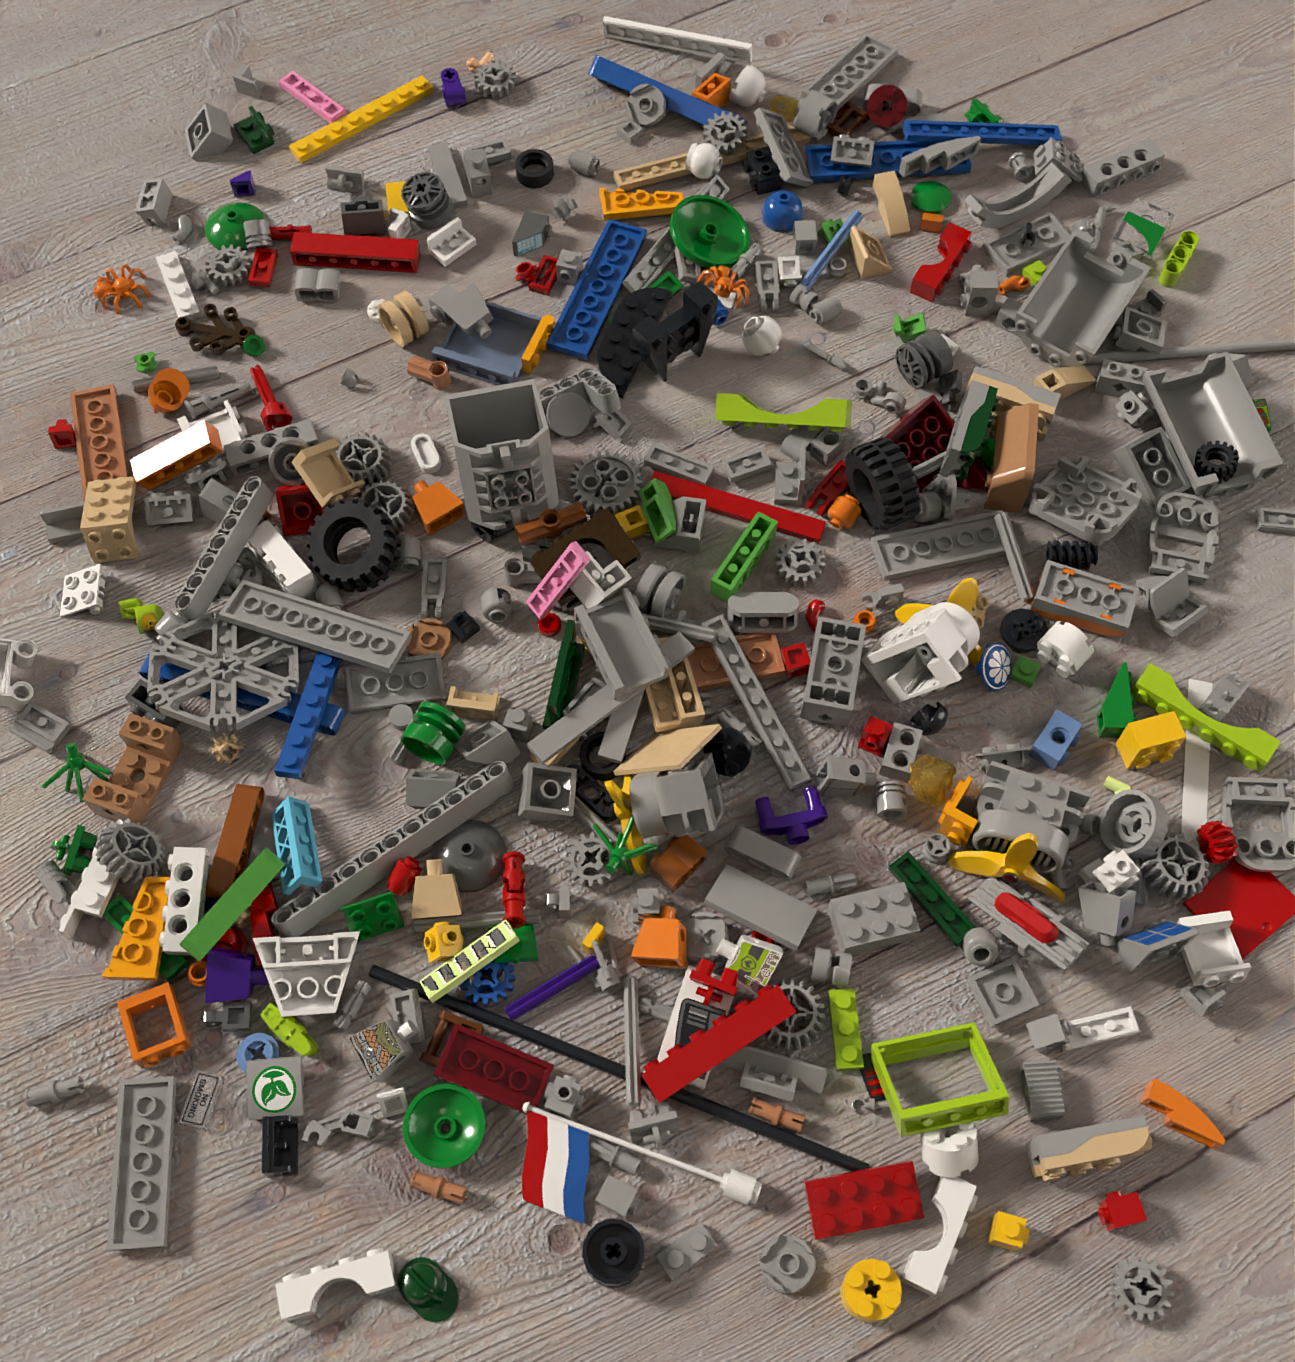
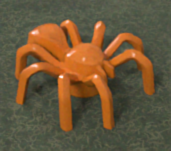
M127 264L122 265L120 268L121 277L119 278L113 269H106L107 278H98L93 290L94 296L99 299L101 298L103 309H107L105 299L110 295H116L114 299L116 314L120 313L119 298L128 299L131 297L139 308L143 307L137 296L133 294V290L137 288L142 289L148 298L151 297V294L145 286L135 284V281L131 279L135 272H138L143 279H146L142 269H131ZM125 268L129 272L128 278H125ZM111 274L115 279V282L111 281Z
M713 266L709 270L703 271L697 282L702 281L706 275L705 279L707 280L704 285L708 286L712 282L715 286L714 293L723 298H728L731 292H738L736 309L739 308L742 293L745 290L743 304L747 305L749 290L746 286V280L742 278L733 284L736 271L732 272L730 278H728L730 274L728 267L719 266L716 268Z

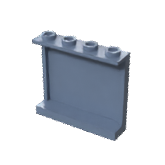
M486 302L493 316V320L487 324L492 330L490 336L482 339L477 332L472 336H468L457 324L453 323L441 347L435 346L432 351L433 362L443 361L446 363L449 371L495 385L518 382L523 372L521 358L542 318L519 312L516 309L499 306L496 303Z

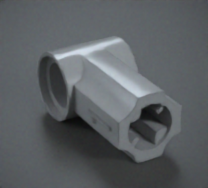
M513 557L507 559L504 563V581L510 587H519L523 583H540L542 581L532 568L530 562H523L521 559Z

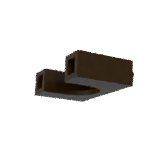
M606 508L603 511L599 509L590 516L591 519L586 523L575 525L567 536H560L551 543L552 546L544 551L542 549L536 552L529 562L540 579L543 580L567 547L575 541L579 545L591 543L603 547L614 561L617 560L624 569L641 558L640 552L609 509ZM568 588L557 603L563 611H566L580 600Z

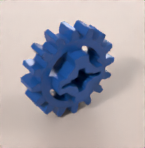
M493 960L491 964H487L475 973V979L471 985L469 977L459 986L461 991H466L465 998L467 1000L474 997V1005L477 1006L480 1001H483L485 1008H488L489 1001H493L497 1006L498 998L501 997L507 1000L506 991L513 992L514 990L510 982H515L516 976L510 973L514 972L515 969L513 965L495 963ZM504 971L505 977L503 984L501 985L499 982V977L502 975V972ZM481 972L488 977L491 976L493 983L487 979L483 980Z

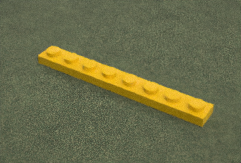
M421 75L289 145L290 152L300 163H303L434 93L433 86Z

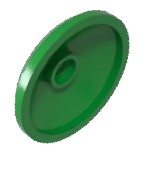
M248 203L226 204L209 216L205 224V234L210 244L218 250H222L221 247L223 245L226 249L233 245L234 249L240 246L242 251L249 250L247 249L249 244L246 243L247 239L245 238L243 222L266 219V217L259 208Z
M438 1084L420 1092L409 1104L403 1119V1137L411 1154L421 1163L439 1169L452 1168L470 1159L479 1149L486 1129L484 1111L478 1099L467 1089L454 1084ZM445 1125L451 1126V1131L448 1134L442 1133V1128Z

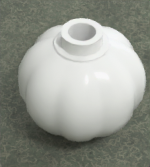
M752 317L744 325V332L742 334L743 345L755 356L772 355L779 349L778 344L782 337L781 328L771 317Z

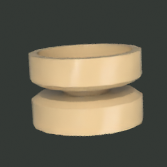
M403 290L393 297V302L386 300L377 306V312L384 328L398 346L404 347L413 341V336L419 338L429 332L428 322L422 309L408 291Z

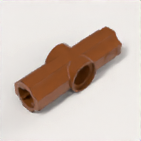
M578 502L559 510L546 509L541 513L540 517L514 527L520 544L524 546L545 537L548 539L557 538L562 531L572 528L579 523L587 522V516L582 503Z

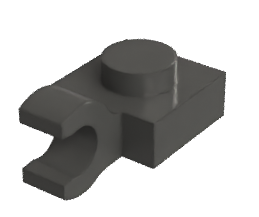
M958 369L939 377L938 393L942 396V405H949V411L958 408L956 393L961 392L962 373Z
M251 1002L223 1003V1011H205L203 1023H206V1027L222 1025L223 1032L251 1031L252 1004Z

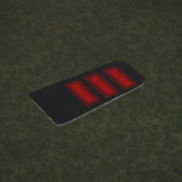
M871 1053L863 1054L864 1068L860 1070L868 1094L870 1098H875V1102L886 1100L872 1064Z

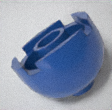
M780 190L772 193L765 200L763 206V223L767 228L775 232H779V229L786 230L785 232L793 231L794 221H802L803 206L801 200L791 191Z

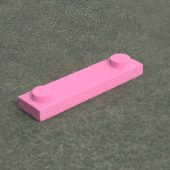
M292 71L279 80L281 88L328 123H332L347 115L345 108L296 72Z
M577 541L572 542L526 601L539 619H543L548 615L591 560Z

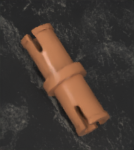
M756 1097L753 1098V1106H750L749 1114L771 1121V1125L777 1126L779 1124L801 1133L802 1124H804L806 1116L786 1110L781 1104L776 1106Z
M418 1170L413 1172L410 1179L413 1182L409 1183L410 1188L429 1193L432 1198L439 1199L441 1197L460 1205L463 1204L467 1195L464 1192L466 1193L468 1190L466 1186L446 1181L443 1176L434 1177Z

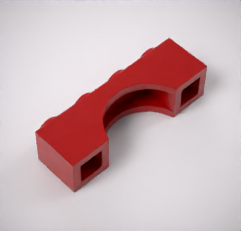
M949 222L940 236L937 251L943 256L944 260L933 265L922 264L912 279L910 293L930 302H933L937 295L940 296L945 288L944 283L946 281L949 282L954 274L953 269L960 266L963 254L969 252L972 241H970L972 232Z

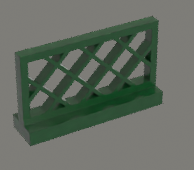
M567 620L542 726L544 730L564 717L563 710L575 698L585 653V645L577 643L575 620Z

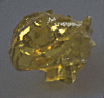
M923 755L918 757L915 763H910L909 765L912 778L908 781V784L918 800L930 806H941L946 802L945 790L952 788L953 776L957 770L954 764L939 759L936 756Z

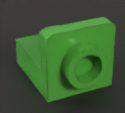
M841 218L835 221L829 219L822 223V228L817 232L818 236L824 235L829 244L844 225ZM849 237L842 246L849 243Z

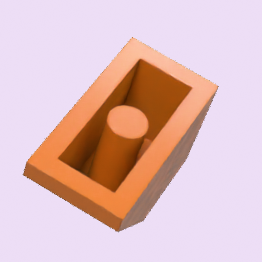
M714 73L692 92V96L721 109L730 101L731 79Z

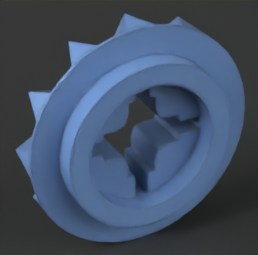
M255 1033L249 1035L240 1043L236 1053V1060L243 1072L246 1073L247 1061L255 1060L250 1050L259 1052L264 1048L262 1053L267 1059L279 1058V1046L272 1036L265 1033Z

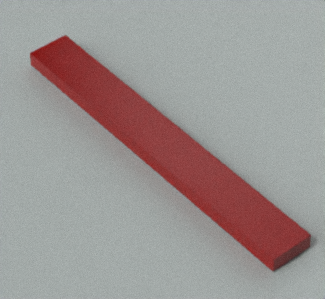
M654 471L651 480L655 478L666 483L672 500L683 496L706 499V511L750 523L756 513L760 512L778 521L777 532L806 539L819 544L826 526V521L661 472Z

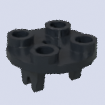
M1029 609L1012 610L1005 615L1000 624L1002 639L1015 653L1035 651L1038 649V641L1048 632L1045 620L1037 611L1034 612Z
M730 727L722 728L703 749L704 754L712 752L716 773L729 777H734L744 771L750 763L752 755L751 746L746 736Z

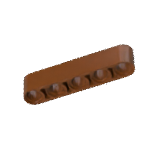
M244 784L236 785L207 880L206 897L220 899L244 872L264 801L263 787Z

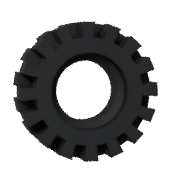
M1209 441L1207 446L1202 444L1197 449L1194 470L1198 477L1216 473L1219 480L1218 483H1221L1222 479L1225 482L1229 481V477L1233 478L1237 471L1238 451L1237 449L1234 450L1233 445L1227 447V442L1219 444L1220 441H1215V444H1212ZM1209 460H1220V461H1223L1224 463H1223V464H1212V463H1210V462H1208V461H1209Z

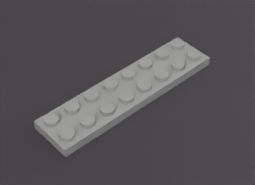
M246 580L240 582L219 613L222 621L391 674L412 639L411 632Z

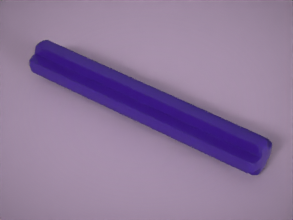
M594 955L581 960L506 1006L505 1011L511 1020H515L597 970L600 967L598 960Z

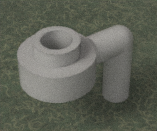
M880 380L870 399L871 403L884 406L889 413H901L907 403L906 399L896 392H889L885 397H882L887 383Z

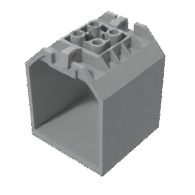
M535 379L444 395L469 521L492 530L506 528V521H512L513 525L521 524L522 518H528V521L538 518L544 510L554 509L559 504L549 427Z

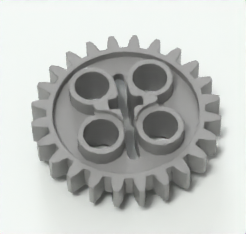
M609 450L606 451L605 455L597 451V457L589 454L588 461L582 458L581 465L576 464L575 471L571 472V494L574 497V502L579 501L583 507L586 506V513H589L591 510L596 512L599 509L603 511L608 508L614 516L618 510L623 512L624 507L632 508V502L638 503V496H640L638 491L643 488L642 473H639L638 465L634 466L633 459L627 461L626 455L619 458L617 451L613 456L610 455Z

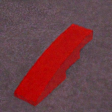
M271 881L252 902V941L253 938L275 937L271 918L273 913L279 908ZM253 941L257 966L259 969H264Z

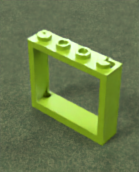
M975 1022L871 1044L872 1064L901 1138L1008 1115V1092ZM965 1048L970 1049L989 1091L902 1109L885 1065Z

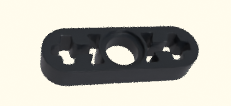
M572 764L567 766V768L577 769L578 780L582 783L580 787L579 782L576 781L575 795L602 820L610 822L617 819L612 817L611 811L605 813L604 805L600 802L603 797V803L606 806L610 807V804L615 803L609 792L579 765ZM593 787L597 789L598 795L594 798H587L584 795L587 788Z

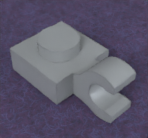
M901 583L881 587L877 592L863 593L861 601L869 600L872 602L865 605V610L870 612L874 611L877 605L878 607H892L901 603L904 589Z

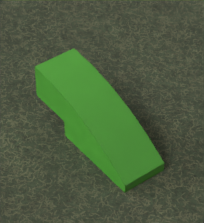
M654 478L638 492L643 501L641 510L656 543L660 544L676 530V514L666 483Z

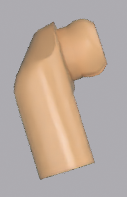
M487 52L480 61L470 58L466 64L471 72H476L477 68L482 69L481 64L488 65V61L492 62L494 56L492 53Z

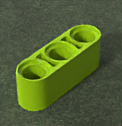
M1184 231L1180 235L1159 275L1158 280L1162 286L1174 287L1177 284L1199 242V236L1195 232Z

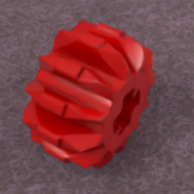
M1210 821L1197 829L1198 837H1196V840L1201 845L1200 850L1202 853L1207 854L1206 860L1209 863H1214L1215 865L1223 864L1237 856L1236 848H1238V844L1235 841L1236 836L1233 835L1232 828L1228 827L1225 821Z

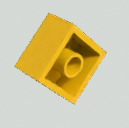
M1175 711L1128 723L1115 744L1127 769L1134 767L1142 769L1149 766L1152 762L1159 761V763H1164L1173 759V755L1181 748V744L1187 736Z

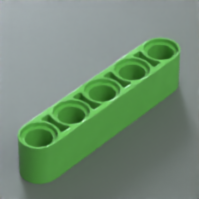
M266 847L179 945L200 962L286 863Z

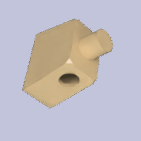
M442 859L427 860V876H416L412 919L464 914L455 874H443Z

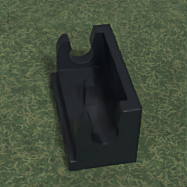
M291 1115L263 1117L262 1174L267 1178L298 1175V1118H291Z

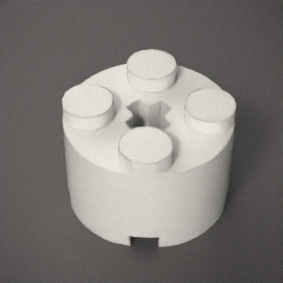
M1057 621L1038 641L1037 648L1039 652L1037 657L1045 664L1050 662L1056 667V672L1060 676L1067 678L1069 675H1074L1092 656L1094 647L1092 644L1090 647L1085 642L1088 639L1087 636L1077 627L1068 622L1061 625V621Z
M974 1122L920 1133L923 1162L929 1166L930 1171L942 1177L961 1176L962 1171L969 1169L970 1172L977 1166L978 1141Z

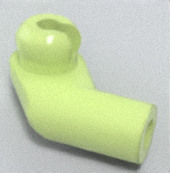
M1107 776L1103 787L1113 791L1115 795L1121 791L1131 789L1128 784L1110 776Z

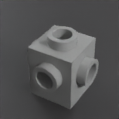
M1131 390L1124 393L1115 405L1119 411L1118 416L1124 422H1129L1137 427H1140L1156 412L1148 403L1150 399L1142 391L1138 393Z
M564 1075L563 1078L556 1076L554 1083L549 1082L544 1094V1098H547L544 1106L545 1111L572 1121L575 1110H581L586 1096L582 1094L583 1089L582 1085L578 1084L579 1080L572 1076Z

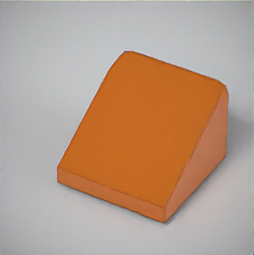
M923 212L920 230L940 233L944 215Z

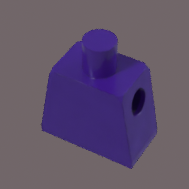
M212 947L207 953L205 1003L246 999L252 994L254 985H268L265 970L254 969L255 956L229 949Z

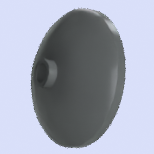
M467 820L433 844L431 860L442 859L443 874H455L459 892L472 893L489 887L500 877L505 868L502 857L507 851L502 836L495 828L482 821ZM465 847L472 848L468 853L463 852Z

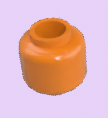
M847 494L838 496L827 512L828 517L831 519L830 524L839 530H842V528H852L862 512L859 506L860 502Z

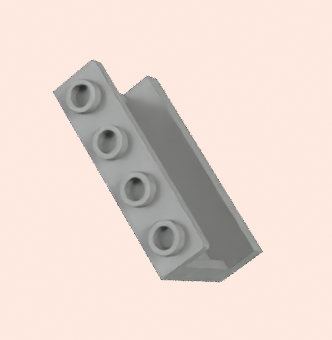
M628 587L623 589L621 596L591 608L585 609L583 604L574 607V620L614 700L668 678L669 668L671 667L667 655H662L659 649L660 642L656 634H652L648 628L650 624L647 616L641 614L638 608L639 601L636 595L631 594Z

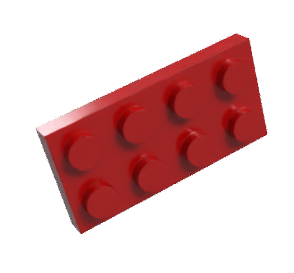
M912 1160L803 1181L815 1240L925 1218Z

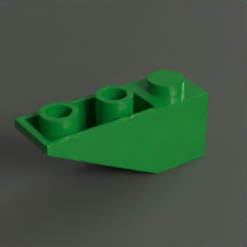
M1123 662L1098 711L1097 724L1100 738H1119L1128 723L1137 721V717L1133 715L1132 710L1134 706V694L1130 693L1132 674L1128 671L1127 662Z

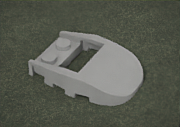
M1181 492L1169 493L1160 499L1151 522L1146 545L1149 574L1158 573L1170 576L1183 567L1188 571V580L1197 581L1200 585L1205 583L1209 577L1207 575L1208 568L1213 563L1215 549L1219 542L1216 530L1218 514L1211 502L1203 497ZM1157 536L1202 545L1201 557L1156 548Z
M1227 777L1224 782L1222 822L1225 821L1228 827L1232 828L1233 835L1236 836L1235 841L1238 844V848H1236L1237 856L1233 858L1240 865L1259 872H1286L1295 867V801L1293 797H1288L1285 788L1289 784L1287 779ZM1231 805L1279 806L1283 832L1234 830Z

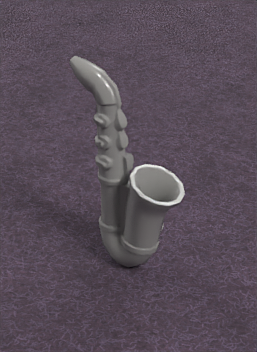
M1110 204L1100 206L1095 214L1092 229L1090 228L1091 221L1086 218L1080 219L1073 224L1074 229L1076 228L1094 238L1088 250L1089 253H1095L1100 245L1099 240L1106 212L1115 210L1117 206Z

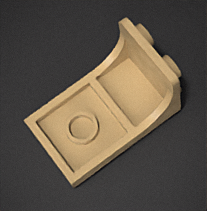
M134 476L95 480L87 484L80 530L91 558L95 563L139 557V550L132 526V511L136 489Z

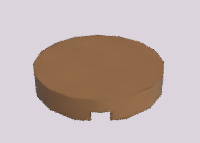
M425 618L419 620V623L413 624L408 629L412 635V639L406 647L410 656L440 653L442 660L449 654L453 644V637L443 621Z

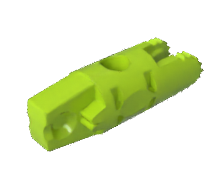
M270 1003L263 1010L260 1016L290 1049L293 1048L301 1056L307 1055L312 1057L318 1054L319 1047L317 1042H314V1039L307 1034L308 1031L293 1016L281 1017L278 1006L274 1003Z

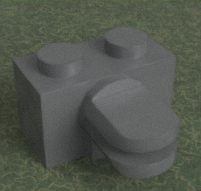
M357 196L353 198L352 202L340 203L344 235L359 236L362 234L377 235L386 233L382 199L371 200L368 196Z

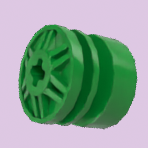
M422 702L418 707V712L413 715L415 723H410L406 727L400 738L401 743L419 758L436 765H444L453 752L452 744L460 740V735L465 731L466 725L462 719L447 708L432 702Z

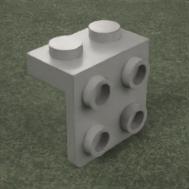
M1051 137L1044 145H1040L1034 153L1036 176L1053 162L1078 183L1082 181L1081 159L1077 154H1071L1067 151L1066 146L1061 141H1055Z
M1183 567L1150 590L1152 626L1173 638L1208 613V608L1205 604L1189 596L1188 571Z

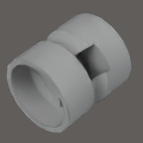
M816 947L810 981L825 983L827 980H830L832 985L847 988L852 954L840 951L832 954L829 949Z

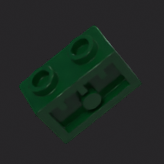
M251 106L248 108L250 116L233 124V126L251 152L256 154L275 145L273 135L275 134L271 125L265 123L260 111L256 112Z

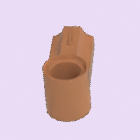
M418 356L411 357L407 367L409 375L432 383L434 388L438 390H444L451 385L450 373L446 363L443 361L431 362Z

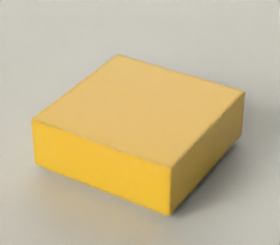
M597 922L582 942L584 952L589 955L594 953L592 941H597L599 946L605 937L604 926Z

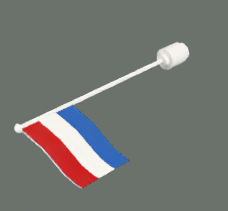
M530 1102L523 1104V1111L527 1112L528 1137L522 1172V1195L524 1201L586 1224L584 1197L590 1164L589 1134L720 1182L719 1188L724 1190L723 1196L746 1205L748 1203L755 1205L762 1183L756 1181V1177L732 1168L730 1174L724 1172L723 1177L533 1107L530 1105Z

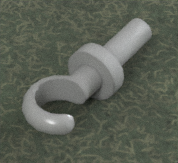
M856 1097L851 1101L850 1105L853 1112H857L853 1107L857 1101L864 1104V1109H871V1112H875V1109L889 1108L887 1101L875 1102V1098H870V1102H866L862 1097Z

